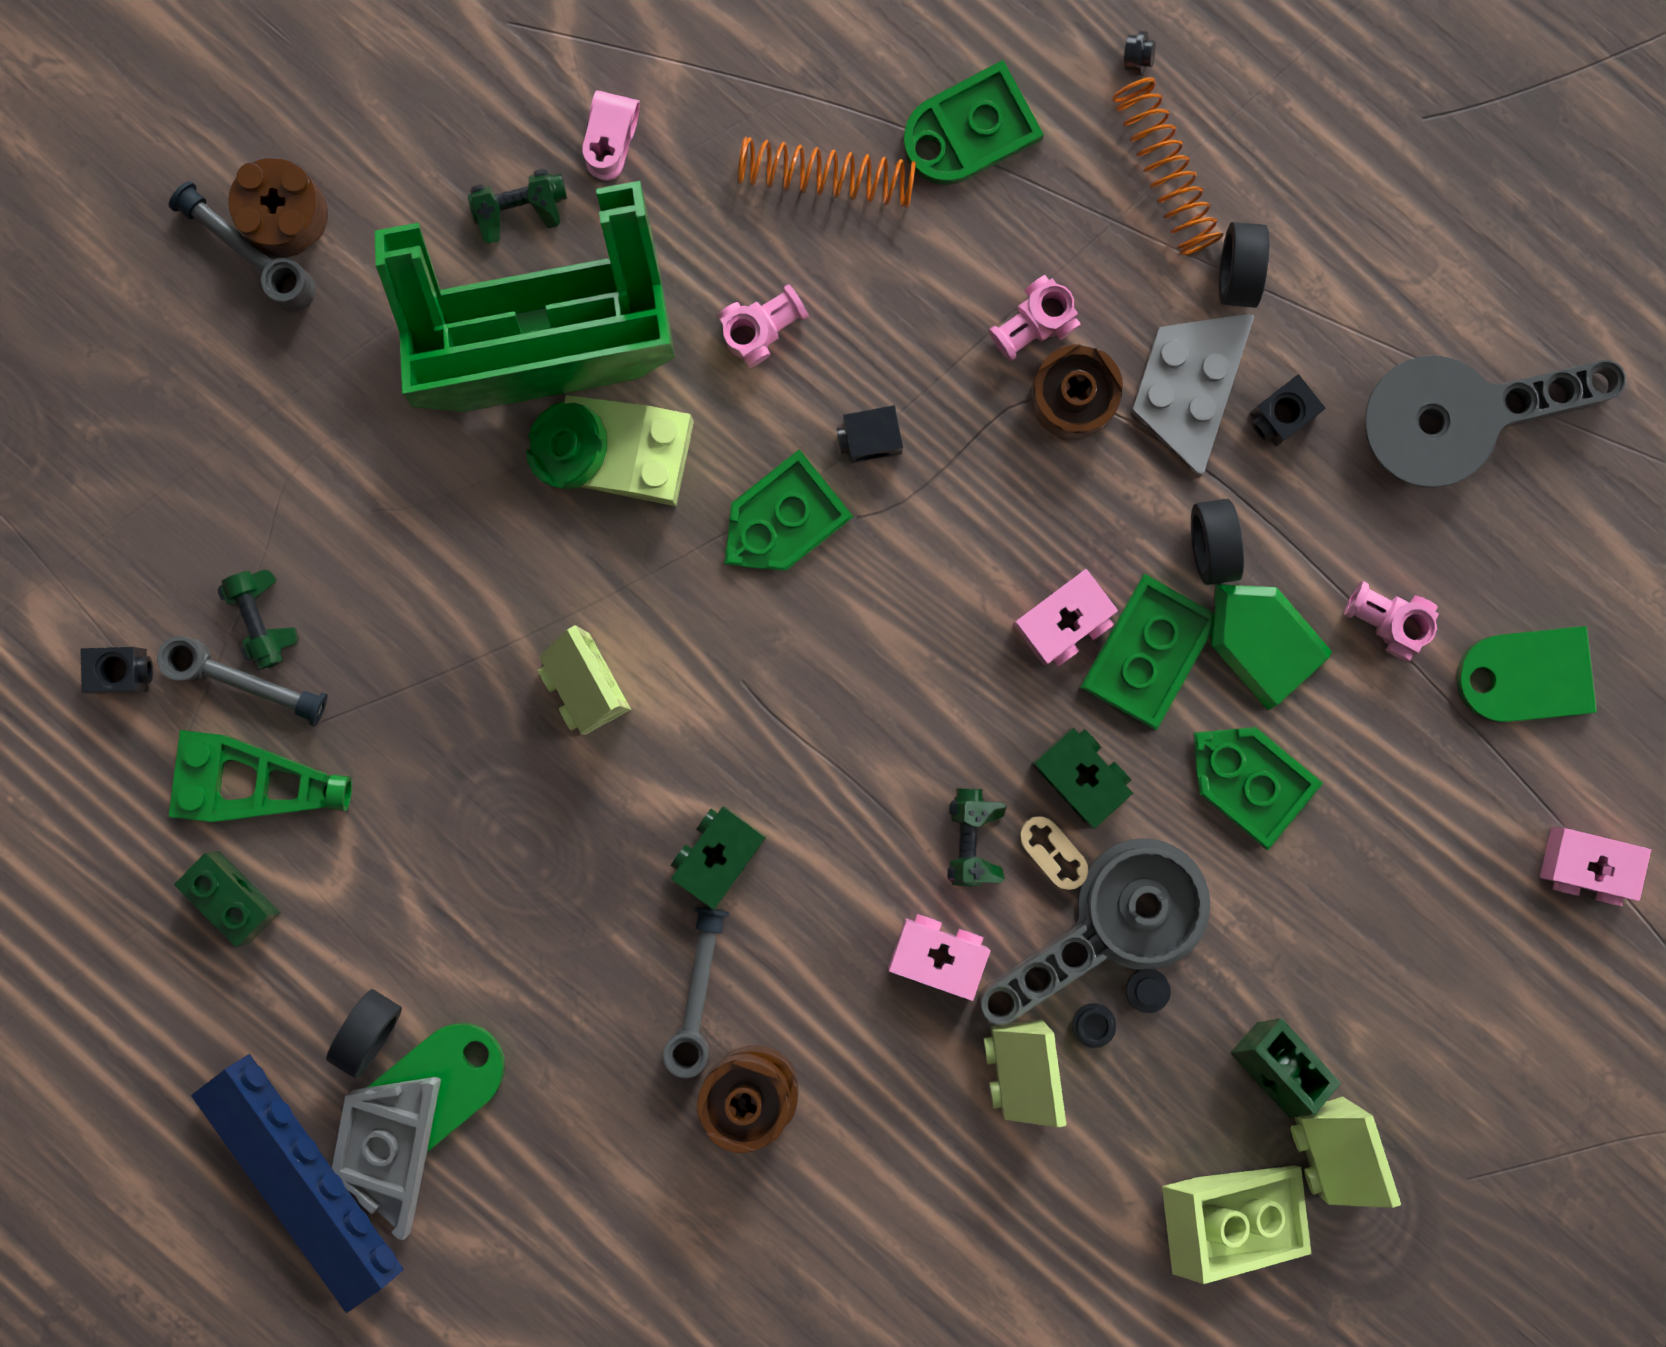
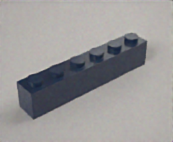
M250 1054L224 1069L191 1095L345 1313H348L380 1291L404 1270L396 1259L394 1252L383 1241L366 1213L358 1206L344 1186L341 1178L333 1171L318 1150L316 1143L308 1136L293 1115L288 1104L283 1101L266 1077L263 1069L258 1066Z

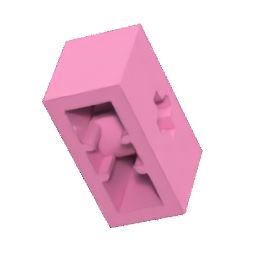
M1085 569L1014 622L1013 626L1044 666L1052 660L1057 666H1060L1079 651L1074 644L1085 635L1089 634L1092 640H1094L1111 628L1114 624L1109 617L1118 610L1089 571ZM1062 610L1066 615L1072 612L1076 614L1078 619L1073 623L1076 629L1075 632L1069 627L1061 631L1057 625L1062 619L1059 611Z
M1551 827L1540 878L1554 881L1552 890L1579 896L1582 888L1597 892L1596 901L1622 907L1624 899L1640 901L1652 849L1567 828ZM1589 862L1601 866L1599 874L1587 870Z
M917 914L915 921L905 918L888 966L889 972L973 1001L991 951L988 947L981 945L984 937L962 929L958 930L956 936L940 931L942 922ZM941 943L946 944V950L952 956L951 961L943 960L940 966H935L933 957L928 954L930 948L938 950Z

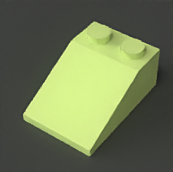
M566 395L564 403L574 402L590 408L601 417L607 431V451L603 464L595 476L581 487L677 506L694 424L691 414L648 405Z
M574 625L567 629L539 656L544 665L538 669L539 675L549 692L557 689L565 704L559 707V711L571 731L578 728L581 734L586 735L631 710L592 636L585 630Z
M1042 1019L990 1026L991 1037L984 1038V1048L987 1065L995 1064L997 1081L990 1082L993 1109L1001 1108L1005 1120L1052 1127L1066 1126L1055 1036L1052 1030Z
M1339 1097L1325 1102L1315 1115L1294 1117L1297 1125L1290 1127L1298 1151H1305L1310 1167L1304 1169V1174L1313 1195L1319 1194V1197L1328 1205L1394 1208L1401 1205L1373 1115L1348 1099Z
M1294 1165L1196 1177L1162 1186L1173 1275L1206 1284L1311 1254L1301 1166Z

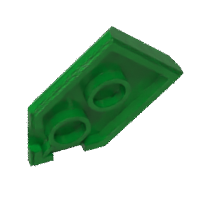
M799 449L731 503L724 565L787 571L854 518V516Z
M1215 584L1214 628H1212L1211 647L1264 708L1270 710L1280 704L1330 657L1332 651L1277 587Z
M1256 727L1193 733L1199 795L1268 851L1322 786L1323 782Z

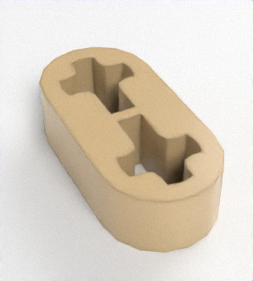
M1041 816L1031 817L1023 823L1019 831V842L1050 881L1057 887L1066 890L1076 889L1081 886L1087 879L1088 864L1059 827L1050 819ZM1033 825L1040 829L1045 826L1049 828L1050 832L1046 835V838L1054 847L1049 853L1038 843L1033 846L1029 844L1028 841L1032 837L1029 829ZM1059 853L1067 862H1071L1074 859L1079 865L1074 869L1078 875L1076 879L1072 881L1067 877L1061 880L1058 878L1057 874L1061 868L1053 859L1056 854Z

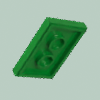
M1143 574L1079 688L1152 730L1157 731L1207 642L1212 628H1214L1215 613L1150 576Z

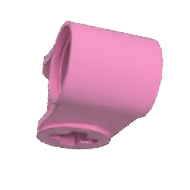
M598 90L595 92L582 148L588 172L593 178L600 181H610L616 179L622 173L630 141L637 126L640 110L639 100ZM604 150L610 151L611 156L606 155L603 162L597 161L596 156H602Z

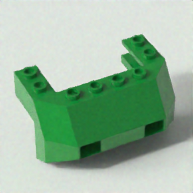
M635 181L596 189L601 210L599 212L600 223L609 258L442 290L440 289L419 222L375 230L376 268L399 331L402 394L410 405L415 408L469 412L637 380L674 359L675 355L667 306L641 182Z

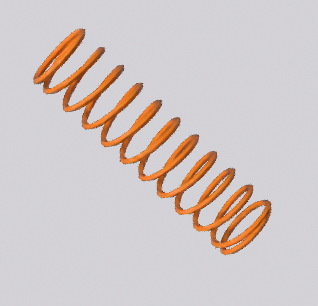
M1151 77L1143 78L1117 91L1111 101L1122 102L1128 100L1116 107L1117 111H1121L1140 100L1152 97L1159 98L1157 103L1149 110L1123 122V126H1129L1148 115L1156 113L1166 114L1156 125L1133 135L1129 141L1134 142L1160 129H1173L1163 140L1139 151L1136 156H1144L1162 146L1179 144V147L1164 159L1148 165L1143 169V172H1149L1167 162L1186 159V162L1176 171L1152 182L1150 187L1154 188L1176 177L1193 175L1183 186L1158 198L1156 201L1161 203L1181 193L1194 190L1200 191L1193 199L1163 216V218H1169L1190 208L1207 206L1196 217L1170 231V233L1174 234L1184 228L1213 221L1206 230L1177 246V249H1181L1180 255H1189L1217 242L1224 233L1207 234L1216 226L1218 220L1213 217L1201 218L1209 211L1211 204L1208 202L1194 203L1202 196L1204 189L1199 186L1188 187L1196 179L1197 173L1194 171H1182L1189 164L1190 158L1185 155L1175 156L1183 146V142L1180 140H1169L1175 134L1177 127L1172 124L1162 125L1168 119L1170 112L1166 109H1156L1161 104L1163 96L1157 93L1149 94L1154 89L1156 81ZM1145 82H1149L1146 86L1135 91L1134 93H1131L1124 97L1117 98L1120 94L1129 90L1130 88ZM1209 239H1212V240H1210V241H1208V242H1206V243H1204V244H1202V245H1200V246H1198V247H1195V248H1193V249H1190V248H1192V247H1194V246H1196V245H1198V244H1200V243H1202V242H1204V241H1207V240H1209Z
M746 136L743 138L738 165L739 184L744 179L748 144L750 142V184L752 186L756 182L765 146H767V187H772L778 160L783 148L785 191L788 190L800 150V190L802 193L806 190L813 161L817 153V193L819 196L823 192L832 157L834 158L833 192L835 198L840 194L850 159V197L852 200L857 196L867 161L868 202H872L884 164L883 199L885 205H888L891 200L900 169V204L903 208L905 206L906 208L910 207L916 166L915 161L911 163L909 183L904 197L905 167L902 158L896 164L888 192L887 158L885 156L881 158L871 190V158L869 154L865 155L854 188L855 161L852 152L846 155L838 182L837 152L835 149L830 151L821 180V151L818 146L811 153L805 174V154L801 144L794 151L788 172V149L785 142L779 145L772 166L771 145L768 139L763 141L755 164L754 141L751 137L747 138Z

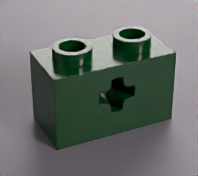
M1069 728L1031 764L1089 828L1095 829L1134 794L1126 786L1132 780L1116 762L1113 761L1109 766L1097 754L1102 747L1086 729L1078 733L1075 728ZM1078 765L1083 768L1093 767L1095 771L1091 774V778L1094 781L1092 785L1088 783L1078 785L1075 780L1079 777V773L1075 768Z
M722 806L718 813L712 808L708 811L696 828L702 836L693 848L685 844L670 865L677 870L671 879L713 910L721 902L767 837L725 806ZM721 843L726 847L722 855L727 861L725 864L717 862L710 866L706 863L709 854L704 850L707 845L714 848Z
M220 851L204 853L174 884L235 947L250 944L281 913Z
M1282 1018L1256 1022L1230 1052L1236 1061L1288 1117L1315 1115L1341 1084L1335 1075Z

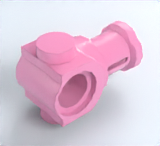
M1044 275L1024 290L1029 298L1017 306L1018 314L999 328L993 326L988 329L993 342L1009 361L1014 360L1016 352L1034 339L1043 342L1048 337L1056 335L1059 340H1062L1081 326L1076 318L1078 312L1074 308L1072 293L1065 286L1057 284L1053 278L1049 280ZM1047 299H1056L1062 304L1064 313L1058 317L1048 316L1044 313L1041 303Z
M788 284L783 287V293L762 306L758 302L750 306H740L736 302L721 310L716 317L721 323L728 350L734 356L741 358L749 368H752L771 355L768 345L779 339V330L798 318L805 320L809 315L794 289ZM748 326L756 332V335L750 343L740 345L732 340L733 331L737 327Z
M1361 581L1349 598L1343 615L1348 618L1356 616L1375 626V634L1382 637L1384 642L1388 644L1386 651L1401 660L1410 662L1413 654L1419 653L1422 646L1430 643L1435 637L1437 631L1436 619L1439 613L1436 612L1438 606L1423 597L1414 595L1410 603L1398 596L1389 600L1370 590L1369 584ZM1407 617L1414 618L1420 625V634L1416 640L1409 639L1403 631V624Z

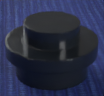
M1139 31L1138 35L1129 34L1126 40L1124 68L1125 70L1134 71L1135 75L1143 76L1146 67H1153L1156 44L1155 41L1149 40L1147 31Z
M1141 969L1135 972L1127 982V999L1140 1012H1158L1166 1006L1170 999V984L1167 978L1157 970Z
M1089 1003L1080 1007L1074 1014L1072 1031L1081 1044L1090 1048H1099L1108 1044L1114 1037L1116 1020L1113 1013L1104 1005Z

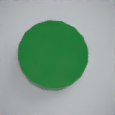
M574 402L553 404L540 413L531 426L528 438L531 439L530 450L526 449V455L532 473L542 483L563 490L578 488L591 480L602 466L607 451V431L601 417L590 408Z

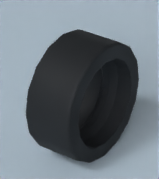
M1230 223L1221 255L1219 274V297L1221 304L1257 308L1261 302L1269 263L1270 240L1267 225Z
M1230 499L1194 504L1191 511V538L1200 579L1204 585L1241 580L1244 573V546L1240 522L1234 504Z
M369 990L356 1004L339 1029L327 1052L326 1061L353 1078H358L372 1063L387 1041L401 1015L402 1007L376 990Z

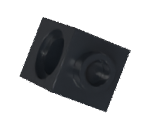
M1298 374L1250 412L1254 418L1251 423L1256 433L1265 442L1271 440L1277 447L1326 408ZM1283 403L1292 409L1294 416L1292 423L1285 424L1276 418L1274 414L1275 404Z
M895 405L844 414V427L836 428L841 454L849 453L851 464L899 455L903 452Z
M138 647L81 648V693L117 694L148 692L147 683H150L153 679V663L151 657L147 656V649ZM122 659L126 664V675L121 681L116 682L112 677L111 668L117 660Z

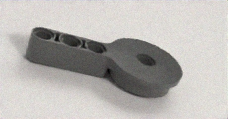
M1436 355L1416 357L1400 363L1391 369L1373 389L1365 411L1366 438L1376 460L1395 478L1418 487H1444L1464 480L1476 472L1490 456L1499 432L1503 428L1601 405L1618 396L1624 390L1626 374L1618 363L1611 360H1601L1505 384H1493L1486 381L1473 368L1459 360ZM1594 373L1602 374L1607 379V393L1598 392L1592 384ZM1550 383L1558 384L1564 389L1566 396L1564 403L1559 404L1550 398L1548 391ZM1507 394H1515L1521 399L1523 403L1521 414L1512 413L1507 409L1505 404ZM1421 414H1429L1435 420H1441V425L1438 426L1436 434L1429 435L1421 430L1419 426Z
M1130 839L1108 848L1089 866L1087 879L1080 886L1076 923L1068 931L988 983L979 995V1006L982 1013L992 1023L997 1025L1008 1024L1104 960H1109L1123 967L1135 970H1155L1178 962L1195 948L1208 924L1210 895L1201 870L1181 849L1156 839ZM1144 893H1152L1157 901L1155 912L1148 917H1141L1135 912L1136 901ZM1071 942H1079L1084 948V957L1076 965H1066L1062 960L1063 948ZM1033 967H1043L1048 974L1046 984L1038 990L1029 989L1025 984V975ZM997 991H1004L1011 997L1010 1008L1002 1014L992 1013L988 1009L989 997Z

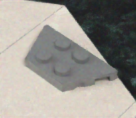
M1244 314L1159 327L1156 332L1131 413L1145 426L1150 427L1169 450L1172 449L1190 466L1189 469L1195 475L1202 476L1205 472L1254 315Z
M437 1077L356 1089L348 1093L344 1100L332 1169L341 1178L346 1189L357 1197L358 1203L370 1214L377 1210L395 1227L392 1234L400 1240L407 1238L412 1230L441 1081Z

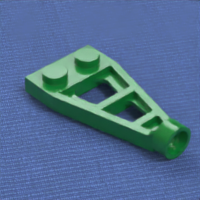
M180 730L168 817L219 822L320 808L347 811L352 797V778L350 776L327 774L228 735ZM236 760L255 769L257 779L254 794L247 798L227 800L221 796L223 769L226 761ZM277 770L299 777L300 785L297 798L292 800H272L268 797L272 771ZM327 785L326 798H325L323 791H324L325 786Z

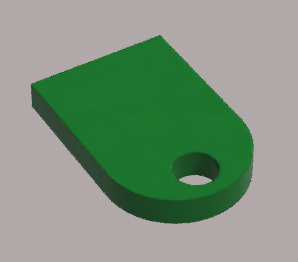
M1001 60L917 106L906 123L904 151L910 165L912 161L916 162L915 172L921 177L933 183L951 185L963 182L1043 140L1044 134L1004 60ZM927 139L935 141L940 147L938 157L933 160L921 159L915 150L919 142Z
M1587 626L1489 636L1470 646L1459 662L1456 675L1459 695L1468 709L1485 720L1511 722L1597 713ZM1477 668L1486 670L1491 677L1490 688L1484 693L1476 692L1470 684V676Z
M453 1023L438 1029L367 1088L431 1077L441 1079L427 1148L428 1152L497 1093L505 1074L504 1054L497 1040L484 1028L471 1023ZM478 1041L487 1047L489 1058L484 1065L476 1066L467 1060L465 1050L470 1042Z

